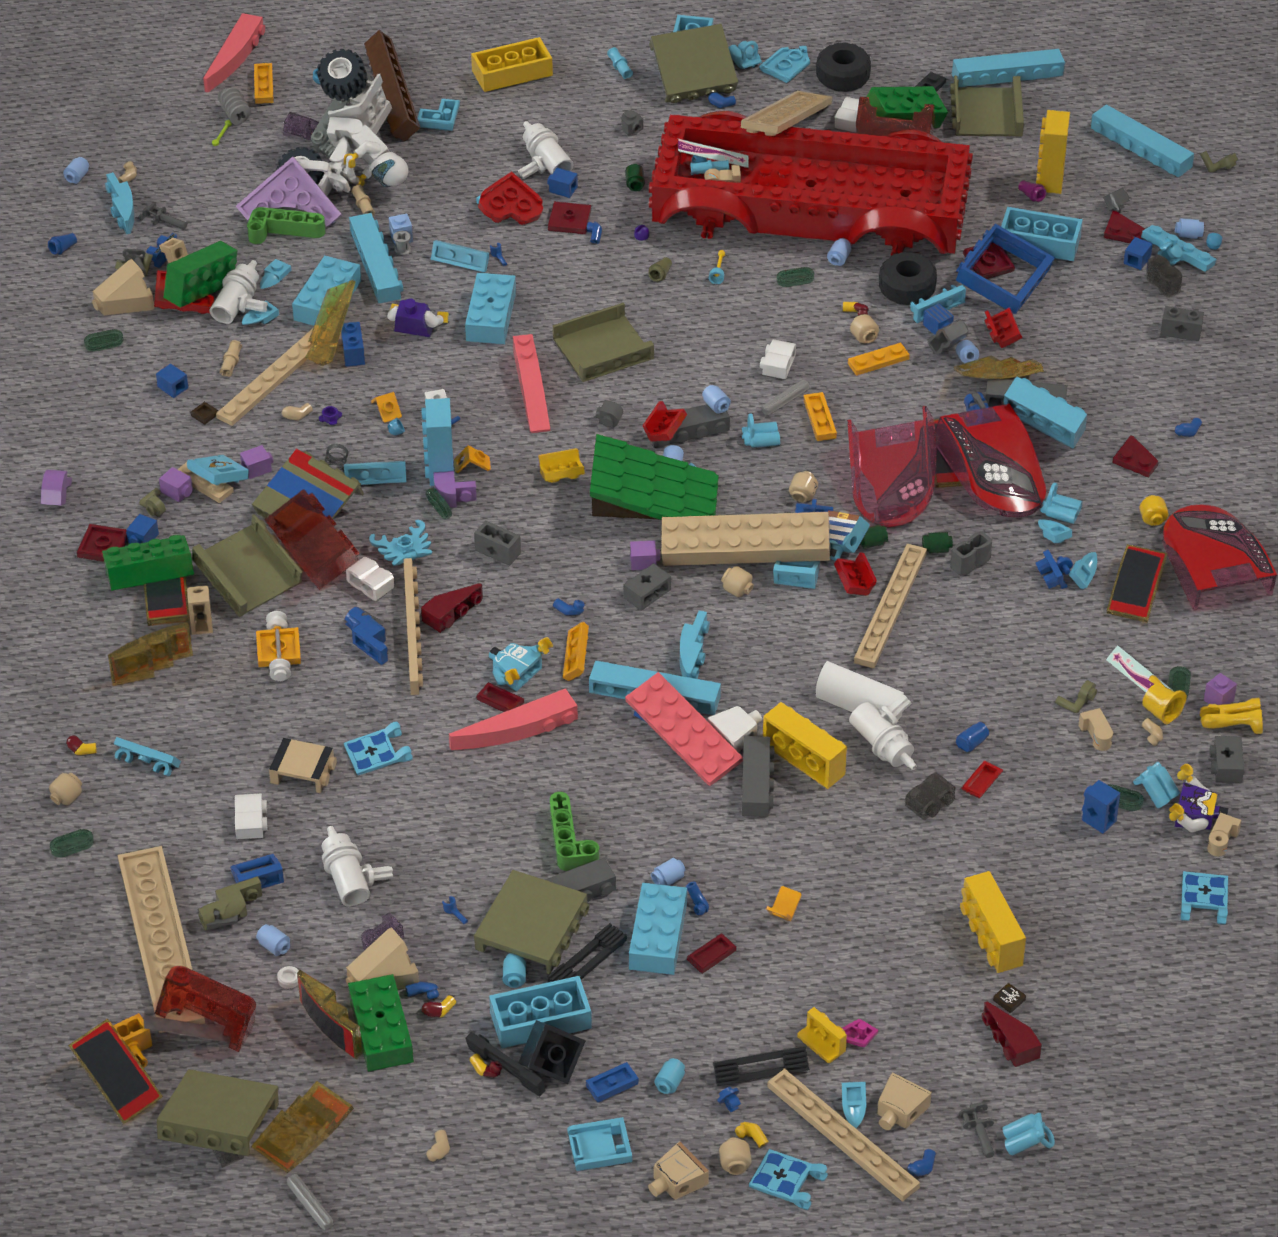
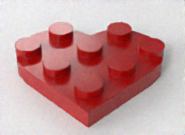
M511 171L481 193L478 208L484 215L491 218L493 222L500 223L502 220L511 217L518 221L519 224L526 225L540 218L543 212V200Z

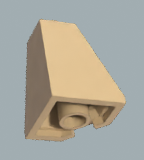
M132 259L128 260L93 290V306L97 311L100 310L104 316L154 309L153 294L150 288L147 289L146 283L143 280L144 274Z
M392 927L385 931L346 967L347 985L351 982L391 974L394 975L397 990L419 982L418 969L415 963L410 962V958L406 953L408 951L406 944Z

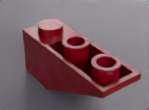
M478 583L434 596L421 607L422 622L439 633L446 628H450L454 621L459 617L465 616L470 608L482 601V584Z
M988 1001L984 1002L982 1020L986 1026H990L995 1042L1000 1043L1003 1047L1005 1058L1008 1061L1011 1060L1015 1067L1039 1059L1042 1044L1031 1027Z

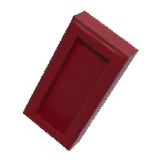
M489 682L476 695L478 701L502 712L524 704V698Z
M721 933L689 954L687 961L703 974L737 950V946Z

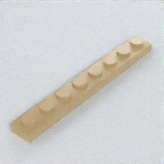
M316 325L216 413L217 419L233 426L332 338V333Z
M911 544L906 545L854 657L855 664L875 668L925 559L926 548Z
M412 558L404 559L410 690L411 695H419V687H423V674H418V671H422V658H417V655H422L421 642L417 643V640H421L420 627H416L417 624H420L419 612H415V609H419L418 597H414V594H418V582H413V579H417V566L412 567Z
M783 1069L768 1081L767 1087L902 1202L920 1188L918 1180L786 1069Z

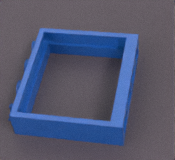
M994 224L990 231H985L982 237L983 240L979 239L977 241L974 251H969L965 258V263H960L956 270L958 272L956 281L1004 309L1010 308L1012 313L1016 314L1048 273L1055 257L1001 226ZM992 242L1037 268L1016 296L971 271Z

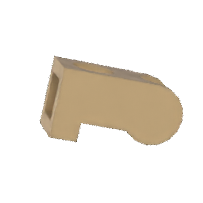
M732 165V170L720 171L712 168L705 172L704 178L706 180L740 183L739 165Z
M171 238L159 245L161 252L165 253L168 263L188 255L182 240Z
M1098 708L1080 713L1079 727L1081 731L1088 730L1093 739L1095 749L1100 751L1110 749L1113 730L1101 709Z
M1223 813L1219 814L1209 835L1207 849L1211 855H1225L1230 836L1237 838L1240 832L1241 820Z

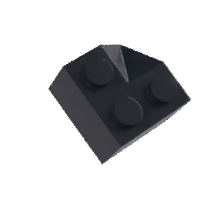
M536 1020L518 1063L568 1084L586 1040Z

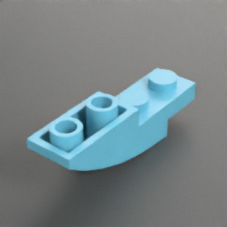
M114 173L106 174L107 182L105 183V188L108 194L111 193L113 207H111L112 216L114 218L117 217L119 228L124 229L126 234H130L135 216L131 189L127 181L119 183Z
M699 610L693 625L685 623L680 638V669L683 677L698 679V667L704 664L706 653H703V634L708 633L710 622L707 621V612Z

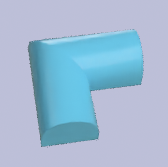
M442 99L439 110L420 109L417 118L420 128L452 131L460 107V100Z

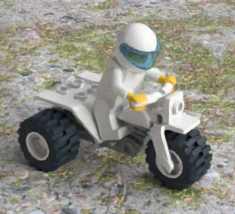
M335 49L332 50L333 53L331 54L328 52L325 54L326 58H322L320 60L321 64L317 66V75L324 93L329 95L333 101L311 135V141L315 150H308V147H303V149L296 147L294 151L292 149L288 150L289 153H284L282 155L283 159H279V166H277L276 170L290 158L294 157L326 196L332 187L338 191L343 190L349 193L348 181L364 186V180L366 178L369 179L371 176L383 187L400 185L408 176V165L400 156L390 152L388 147L376 136L392 109L390 101L386 100L381 86L383 82L381 75L377 74L374 81H371L370 74L366 72L361 57L350 49L347 51L344 49L337 51ZM351 148L355 149L354 154H352ZM318 153H322L324 156L326 155V158H329V160L332 162L328 163L322 161ZM362 158L369 164L363 170L361 176H356L354 173L355 159Z

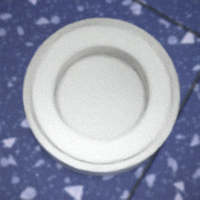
M292 966L280 969L277 974L278 983L283 988H294L299 984L298 977L301 980L299 970Z

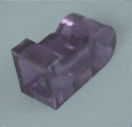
M289 112L284 121L283 136L290 137L292 134L303 137L306 140H311V135L319 122L312 118Z
M390 912L382 916L383 922L374 929H368L362 933L363 951L391 927L401 939L404 938L403 926Z

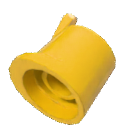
M1151 675L1148 680L1154 683V685L1145 693L1142 704L1162 723L1169 724L1181 714L1187 695L1181 690L1172 691L1165 687L1156 676Z

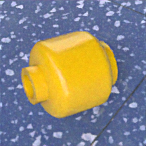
M1150 495L1140 503V513L1147 525L1157 526L1164 523L1168 518V509L1162 497Z

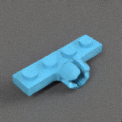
M1151 225L1143 230L1141 237L1161 249L1158 251V258L1162 263L1168 260L1167 266H1173L1183 260L1206 272L1216 263L1217 259L1210 256L1209 253L1203 252L1195 248L1194 245L1178 239L1176 235L1167 233L1159 226Z

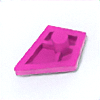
M860 1018L842 1028L847 1034L846 1043L864 1048L878 1034V1029Z

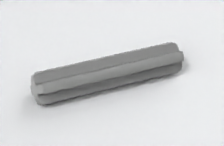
M802 379L763 404L762 412L765 415L775 412L807 391L809 383Z
M297 1174L288 1177L287 1185L322 1230L326 1231L332 1228L334 1225L333 1219Z

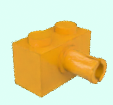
M138 1013L111 1027L137 1064L140 1063L142 1068H145L148 1061L141 1051L152 1046L150 1029L144 1028V1019Z

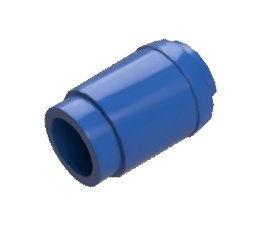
M982 722L973 724L957 736L956 744L959 749L971 752L989 736V730Z

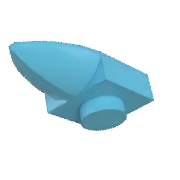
M275 259L264 269V276L260 281V289L271 287L280 282L292 271L291 265Z
M265 300L268 303L267 311L250 310L244 316L242 325L259 322L266 324L279 316V309Z
M1041 519L1038 521L1039 527L1043 530V537L1051 540L1053 543H1062L1064 540L1072 537V529L1058 522Z
M1096 552L1088 553L1081 560L1076 561L1069 573V576L1080 589L1088 587L1096 572Z
M842 1083L843 1111L847 1121L856 1129L861 1124L866 1112V1083Z

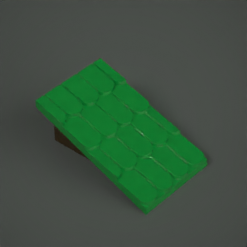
M596 434L590 485L592 516L662 520V517L716 516L719 475L710 470L688 465V462L658 455L651 450L628 445L625 441Z

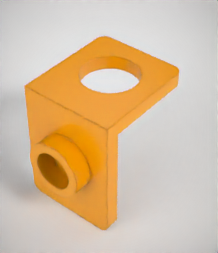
M394 392L375 397L371 400V403H377L384 423L402 417Z
M469 445L454 459L456 473H459L469 462L487 471L491 470L490 457L483 451ZM464 456V461L459 465L461 458Z
M781 886L773 907L767 906L766 910L772 915L791 922L802 894Z

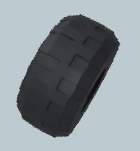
M846 42L834 43L823 49L817 57L816 75L823 85L834 91L848 92L857 90L866 84L870 78V56L863 48L858 47L856 44Z
M901 252L892 255L882 263L879 271V288L888 300L900 305H911V302L917 305L920 298L926 301L935 292L937 270L933 263L923 255L915 254L914 252Z

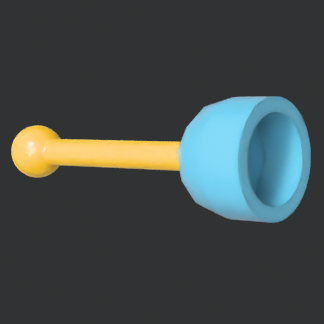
M724 250L718 251L717 267L713 268L709 273V281L713 284H721L724 281L725 274L721 269L722 258L725 256Z

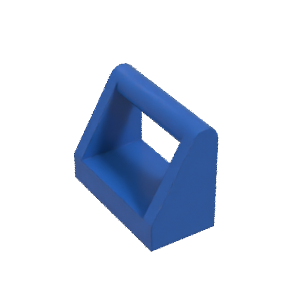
M274 854L230 866L236 883L257 876L261 882L262 889L284 883L282 866ZM272 864V865H269V866H266V867H262V868H259V869H256V870H252V871H249V872H245V873H242V874L240 873V872H244V871H247V870H251V869H254V868H257V867H261V866H264V865Z

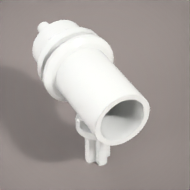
M525 121L523 126L526 130L523 134V140L526 143V149L532 157V162L518 170L521 178L525 179L537 171L542 174L546 169L551 174H553L556 168L572 171L573 161L558 144L557 135L540 123L531 125L528 121Z
M252 260L248 265H237L235 270L230 271L222 281L223 289L210 308V314L216 321L230 324L239 310L243 313H247L250 310L267 311V302L252 299L257 289L256 283L259 279V275L255 270L257 264L255 260Z
M901 695L888 708L883 706L880 711L870 702L859 705L850 715L849 722L872 745V752L882 761H888L893 767L905 764L911 770L916 769L917 765L911 758L914 746L908 741V735L903 731L902 727L894 725L899 722L897 717L912 704L905 695Z
M333 826L327 828L329 837L321 845L324 852L322 855L324 870L332 875L343 905L350 907L364 903L370 897L368 887L372 886L374 881L392 879L393 869L390 866L372 868L370 864L360 866L362 855L357 846L351 843L350 837L344 833L337 834Z

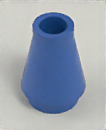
M73 233L52 237L48 241V248L52 254L60 255L76 244L77 238Z

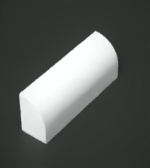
M826 661L816 685L817 698L850 712H853L859 705L865 702H870L880 711L883 706L888 708L901 695H904V692L829 661Z

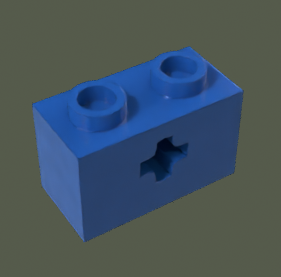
M360 322L341 323V341L345 367L365 365Z
M1098 780L1094 785L1088 786L1084 792L1082 821L1104 834L1117 821L1120 792Z

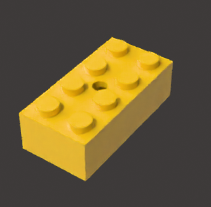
M540 37L471 53L472 72L484 92L553 76L552 57Z
M1047 110V116L1042 118L1040 143L1042 144L1039 145V158L1042 159H1038L1036 184L1043 185L1047 193L1061 194L1070 112Z
M782 702L763 716V737H770V746H774V753L827 789L845 775L847 746L842 741L835 739L824 729H820L808 718H804L795 712L793 708L786 706Z
M987 871L964 878V888L961 889L963 896L960 903L961 912L969 918L971 931L976 932L978 935L980 948L986 950L989 965L994 966L997 973L1023 966L1026 937L991 872Z

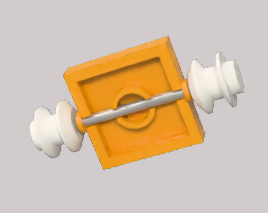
M281 611L270 612L266 616L267 630L256 631L258 667H269L270 677L275 681L287 680L291 676L290 665L301 664L299 628H287V616Z

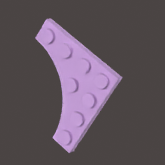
M294 157L290 158L236 205L237 209L248 221L252 211L258 207L274 209L296 208L306 212L319 213L325 217V225L327 227L331 226L342 216L341 212Z

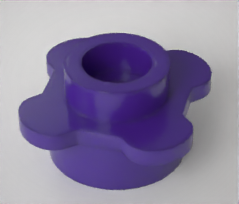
M327 406L322 410L319 421L336 425L337 420L342 417V412L338 411L334 406Z

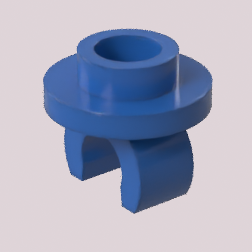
M727 1087L719 1093L718 1103L722 1104L725 1102L730 1112L739 1109L738 1106L741 1105L739 1098L736 1096L739 1093L738 1088L732 1089Z

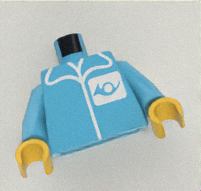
M545 637L535 646H520L510 643L503 651L493 647L489 652V658L493 660V675L497 684L501 686L507 684L517 692L542 669V654H548V648L553 647L551 640Z

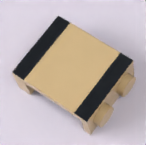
M283 738L269 768L270 783L279 785L282 776L285 775L314 781L316 793H321L323 787L329 783L330 770H334L336 767L337 759L334 757L333 748Z

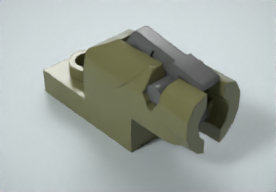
M258 876L215 890L216 902H211L197 909L204 931L236 924L239 918L247 916L245 902L254 901L262 896L261 882Z

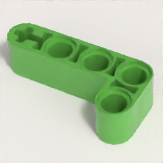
M258 207L252 211L247 224L248 239L252 244L263 243L268 233L320 238L326 233L325 217L322 214Z
M564 792L553 793L550 796V817L558 867L563 871H569L599 860L598 843L593 840L576 841L569 796Z

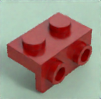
M1010 308L994 316H991L988 310L985 311L987 317L984 320L989 330L992 329V332L989 334L993 342H998L1001 348L1023 338Z
M659 401L643 424L644 431L650 442L671 440L686 418L687 413L685 409L667 410L664 402Z
M860 552L855 561L839 558L835 561L834 566L846 593L865 596L870 594L876 585L877 579L865 553Z

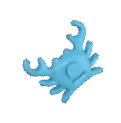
M415 520L419 528L409 527V531L413 535L405 534L398 538H393L392 542H388L385 535L379 541L375 540L374 534H371L369 537L370 544L378 548V552L384 555V559L393 561V566L404 563L406 558L414 560L432 554V550L428 549L431 542H426L428 533H424L419 538L426 528L425 523L421 520Z

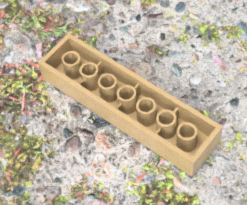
M808 512L662 517L661 554L663 566L768 563L776 561H830L829 513Z

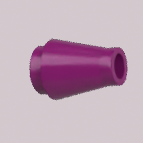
M1025 180L1019 183L1018 189L1031 201L1041 202L1045 198L1046 189L1043 185Z

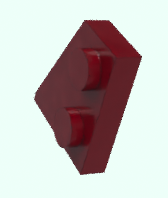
M1113 210L1104 232V238L1131 243L1135 237L1143 240L1141 236L1145 228Z
M1132 435L1122 445L1112 463L1148 478L1158 466V460Z

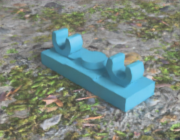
M435 240L433 242L431 260L486 272L489 252Z
M951 285V290L947 291L944 288L942 293L926 301L920 298L917 305L911 302L910 310L914 313L913 320L916 323L923 321L924 310L939 303L946 310L965 303L966 288L963 285L958 287Z
M405 461L344 464V474L349 478H356L361 485L406 482Z
M118 737L114 741V745L120 748L115 753V758L118 760L126 753L125 762L131 763L133 761L132 753L139 755L138 759L150 764L151 760L156 761L157 763L153 767V771L159 773L161 767L165 766L163 773L165 776L171 775V766L177 768L180 766L181 761L169 754Z

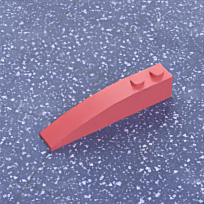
M241 14L203 78L205 92H210L227 79L245 61L254 46L258 45L260 36H263L265 33L263 17Z
M533 335L513 336V353L530 433L550 431L544 388Z
M565 688L449 733L450 749L462 750L495 746L522 740L546 731L550 732L556 727L570 724L578 719L577 704Z

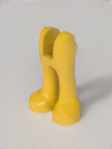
M1251 698L1245 702L1233 704H1209L1200 708V721L1204 728H1223L1245 724L1250 725L1255 734L1263 733L1260 698Z

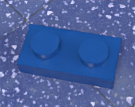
M628 1062L586 1080V1087L597 1103L639 1084V1078Z

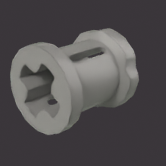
M406 231L396 232L393 235L396 243L394 252L397 255H408L411 252V246L409 245L410 234Z

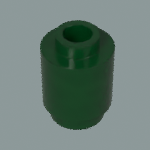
M631 164L625 169L626 185L631 191H640L645 184L643 167L638 164Z
M880 525L870 526L859 546L862 545L863 549L881 546L888 542L886 527Z
M948 532L927 533V535H922V548H926L928 553H947L949 548H953L952 536H949Z

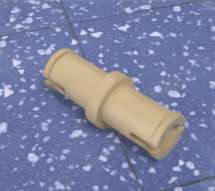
M361 185L354 186L351 192L356 199L357 207L361 209L363 214L372 213V216H374L375 211L370 204L369 196L365 194Z
M237 340L230 342L228 351L223 356L224 362L220 369L222 376L231 377L233 369L239 361L238 356L242 344Z

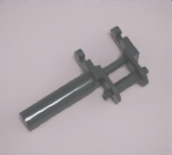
M156 203L146 206L142 210V214L139 215L140 220L151 214L156 216V219H153V225L164 221L182 229L187 228V222L165 214L166 207H156Z
M124 249L122 254L125 257V261L127 262L132 259L145 276L146 270L143 266V260L146 252L139 249Z
M987 1103L972 1104L970 1108L962 1109L958 1114L965 1120L963 1124L964 1129L975 1127L986 1158H991L994 1156V1151L985 1128L987 1124L993 1126L994 1121L991 1118L981 1120L977 1117L976 1112H980L981 1108L987 1110ZM973 1115L974 1120H970L968 1116Z

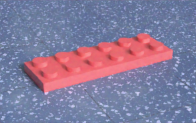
M659 672L625 697L626 702L709 786L716 783L743 762V757Z

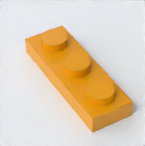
M272 63L254 64L255 104L274 103Z
M900 342L848 358V365L855 375L858 376L909 360L910 354Z
M824 393L804 395L803 401L816 440L837 439V432Z
M581 622L568 630L563 678L567 681H571L584 673L589 625L585 622Z

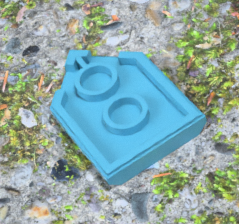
M799 46V49L780 48L763 62L759 68L762 72L787 83L810 64L807 47Z

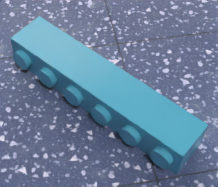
M1059 49L953 59L952 76L953 78L957 76V80H959L958 87L1013 82V76H1020L1021 81L1063 76L1065 61Z
M1107 104L1092 114L1091 129L1120 144L1125 149L1136 153L1138 156L1145 158L1154 165L1161 167L1168 173L1179 178L1193 167V152Z
M372 213L349 217L350 232L378 304L401 299L403 284L401 280H398L397 268H393L392 256H388V246L384 244L383 233L379 232L378 221L374 220Z
M595 661L589 677V693L625 699L628 694L657 672ZM659 672L699 713L715 715L721 697V683Z

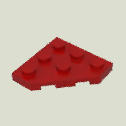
M157 270L154 307L177 309L183 312L194 311L201 314L210 313V308L214 303V297L210 294L181 308L163 298L167 271Z

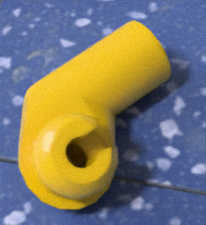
M742 1122L740 1126L735 1128L736 1135L739 1138H744L746 1135L752 1137L759 1148L769 1143L760 1126L755 1123Z

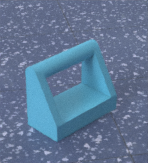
M776 561L773 569L774 583L815 589L820 561Z

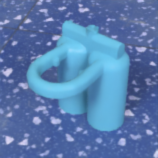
M742 41L738 47L736 45L728 47L732 60L741 69L755 67V65L762 63L758 54V44L755 41Z
M748 414L747 427L742 428V439H744L746 446L757 448L780 445V435L776 421L754 424L753 414Z
M1053 483L1046 500L1042 503L1041 512L1045 513L1047 517L1074 524L1081 511L1083 501L1057 494L1058 483Z
M1155 762L1154 765L1146 767L1147 770L1133 781L1134 785L1143 784L1157 808L1164 806L1180 794L1170 774L1164 766H1161L1160 762Z
M1041 1113L1026 1115L1003 1126V1133L1007 1139L1005 1140V1147L1012 1156L1040 1142L1047 1148H1052L1055 1144L1051 1130L1042 1122ZM1045 1133L1048 1136L1049 1142L1044 1138Z

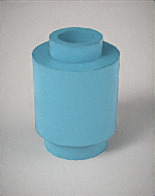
M510 953L503 961V983L511 988H518L526 982V961L524 957Z
M671 1058L663 1064L654 1081L661 1093L672 1094L677 1090L685 1075V1065L680 1060Z

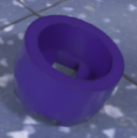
M643 224L638 225L635 228L634 237L641 241L648 239V227Z

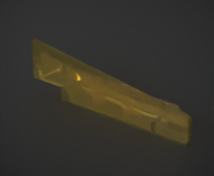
M355 280L327 289L308 341L312 343V346L305 357L320 366L327 365L333 361L356 283Z

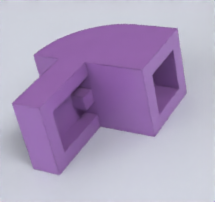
M48 469L45 471L41 488V504L61 506L66 503V488L72 484V477H67V471Z
M454 471L433 472L435 497L440 504L457 508L456 502L477 500L475 481L455 482Z

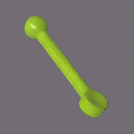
M230 120L225 121L222 131L212 141L213 146L219 145L221 137L227 128L232 125Z

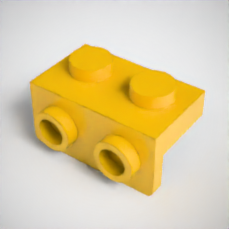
M577 448L538 456L540 473L545 481L551 483L558 482L562 478L575 479L585 474Z
M815 1007L807 1012V1026L797 1033V1037L824 1061L831 1063L846 1052L847 1034L840 1026H836L831 1022L825 1013L818 1011Z

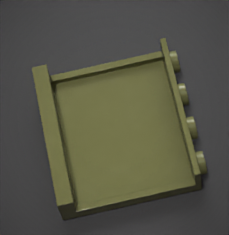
M722 24L651 36L649 46L651 51L654 50L666 93L665 102L678 103L682 99L689 98V100H695L699 96L706 95L708 97L711 93L724 92L728 94L736 90L738 79Z
M512 870L474 935L475 950L484 952L487 946H491L545 964L547 974H550L554 967L559 966L563 951L569 948L573 933L576 934L578 932L582 917H586L589 912L590 905L587 903V894Z
M188 1069L157 1118V1137L160 1140L249 1156V1142L268 1109L276 1110L279 1105L278 1086Z

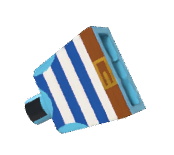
M828 510L830 559L836 561L837 558L840 559L842 552L854 553L857 550L870 524L859 515Z

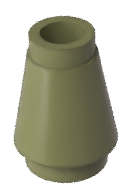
M664 257L651 265L648 272L650 279L655 282L663 281L672 266V261Z

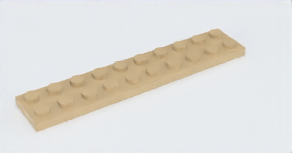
M796 91L741 120V128L747 129L746 131L750 133L762 131L765 132V135L776 136V134L787 130V128L832 103V96Z
M162 846L118 855L155 1017L205 1024Z

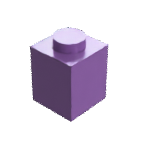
M262 445L240 453L241 465L249 469V479L272 471V455L270 452H266Z
M173 467L159 478L161 493L178 502H181L185 497H189L193 491L191 477Z
M655 541L630 542L631 570H643L653 563L656 565V561H660V549H656Z
M1219 673L1206 684L1204 701L1208 704L1216 705L1231 704L1235 699L1237 684Z

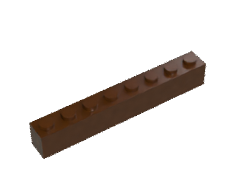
M378 30L364 43L366 55L370 61L369 65L372 68L373 77L375 78L377 74L381 75L383 92L386 100L390 101L392 107L386 119L391 128L390 132L395 138L406 141L420 129V125L392 38Z

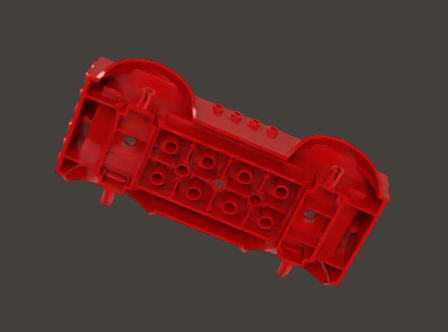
M725 110L706 113L700 117L670 114L668 122L664 124L665 134L662 133L658 157L655 160V169L652 171L653 182L649 183V193H652V196L649 198V208H652V222L665 224L672 215L684 211L687 212V215L696 219V225L703 226L701 237L705 239L707 233H709L708 239H712L714 228H723L724 222H730V220L734 219L741 222L748 232L752 234L764 233L830 241L844 238L850 244H855L866 233L875 232L876 235L885 239V245L892 246L891 256L903 252L905 247L913 248V242H919V240L924 238L933 243L939 253L955 254L957 240H961L962 229L959 228H963V216H965L968 196L967 191H969V179H971L973 153H969L970 145L944 143L937 137L919 130H902L886 136L789 127L787 130L776 134V136H768L762 131H758V133L747 132V129L741 128V120L747 117L737 112ZM678 139L748 155L749 168L739 166L740 183L706 180L704 174L691 175L690 163L693 155L678 151ZM729 163V170H732V165L735 164Z

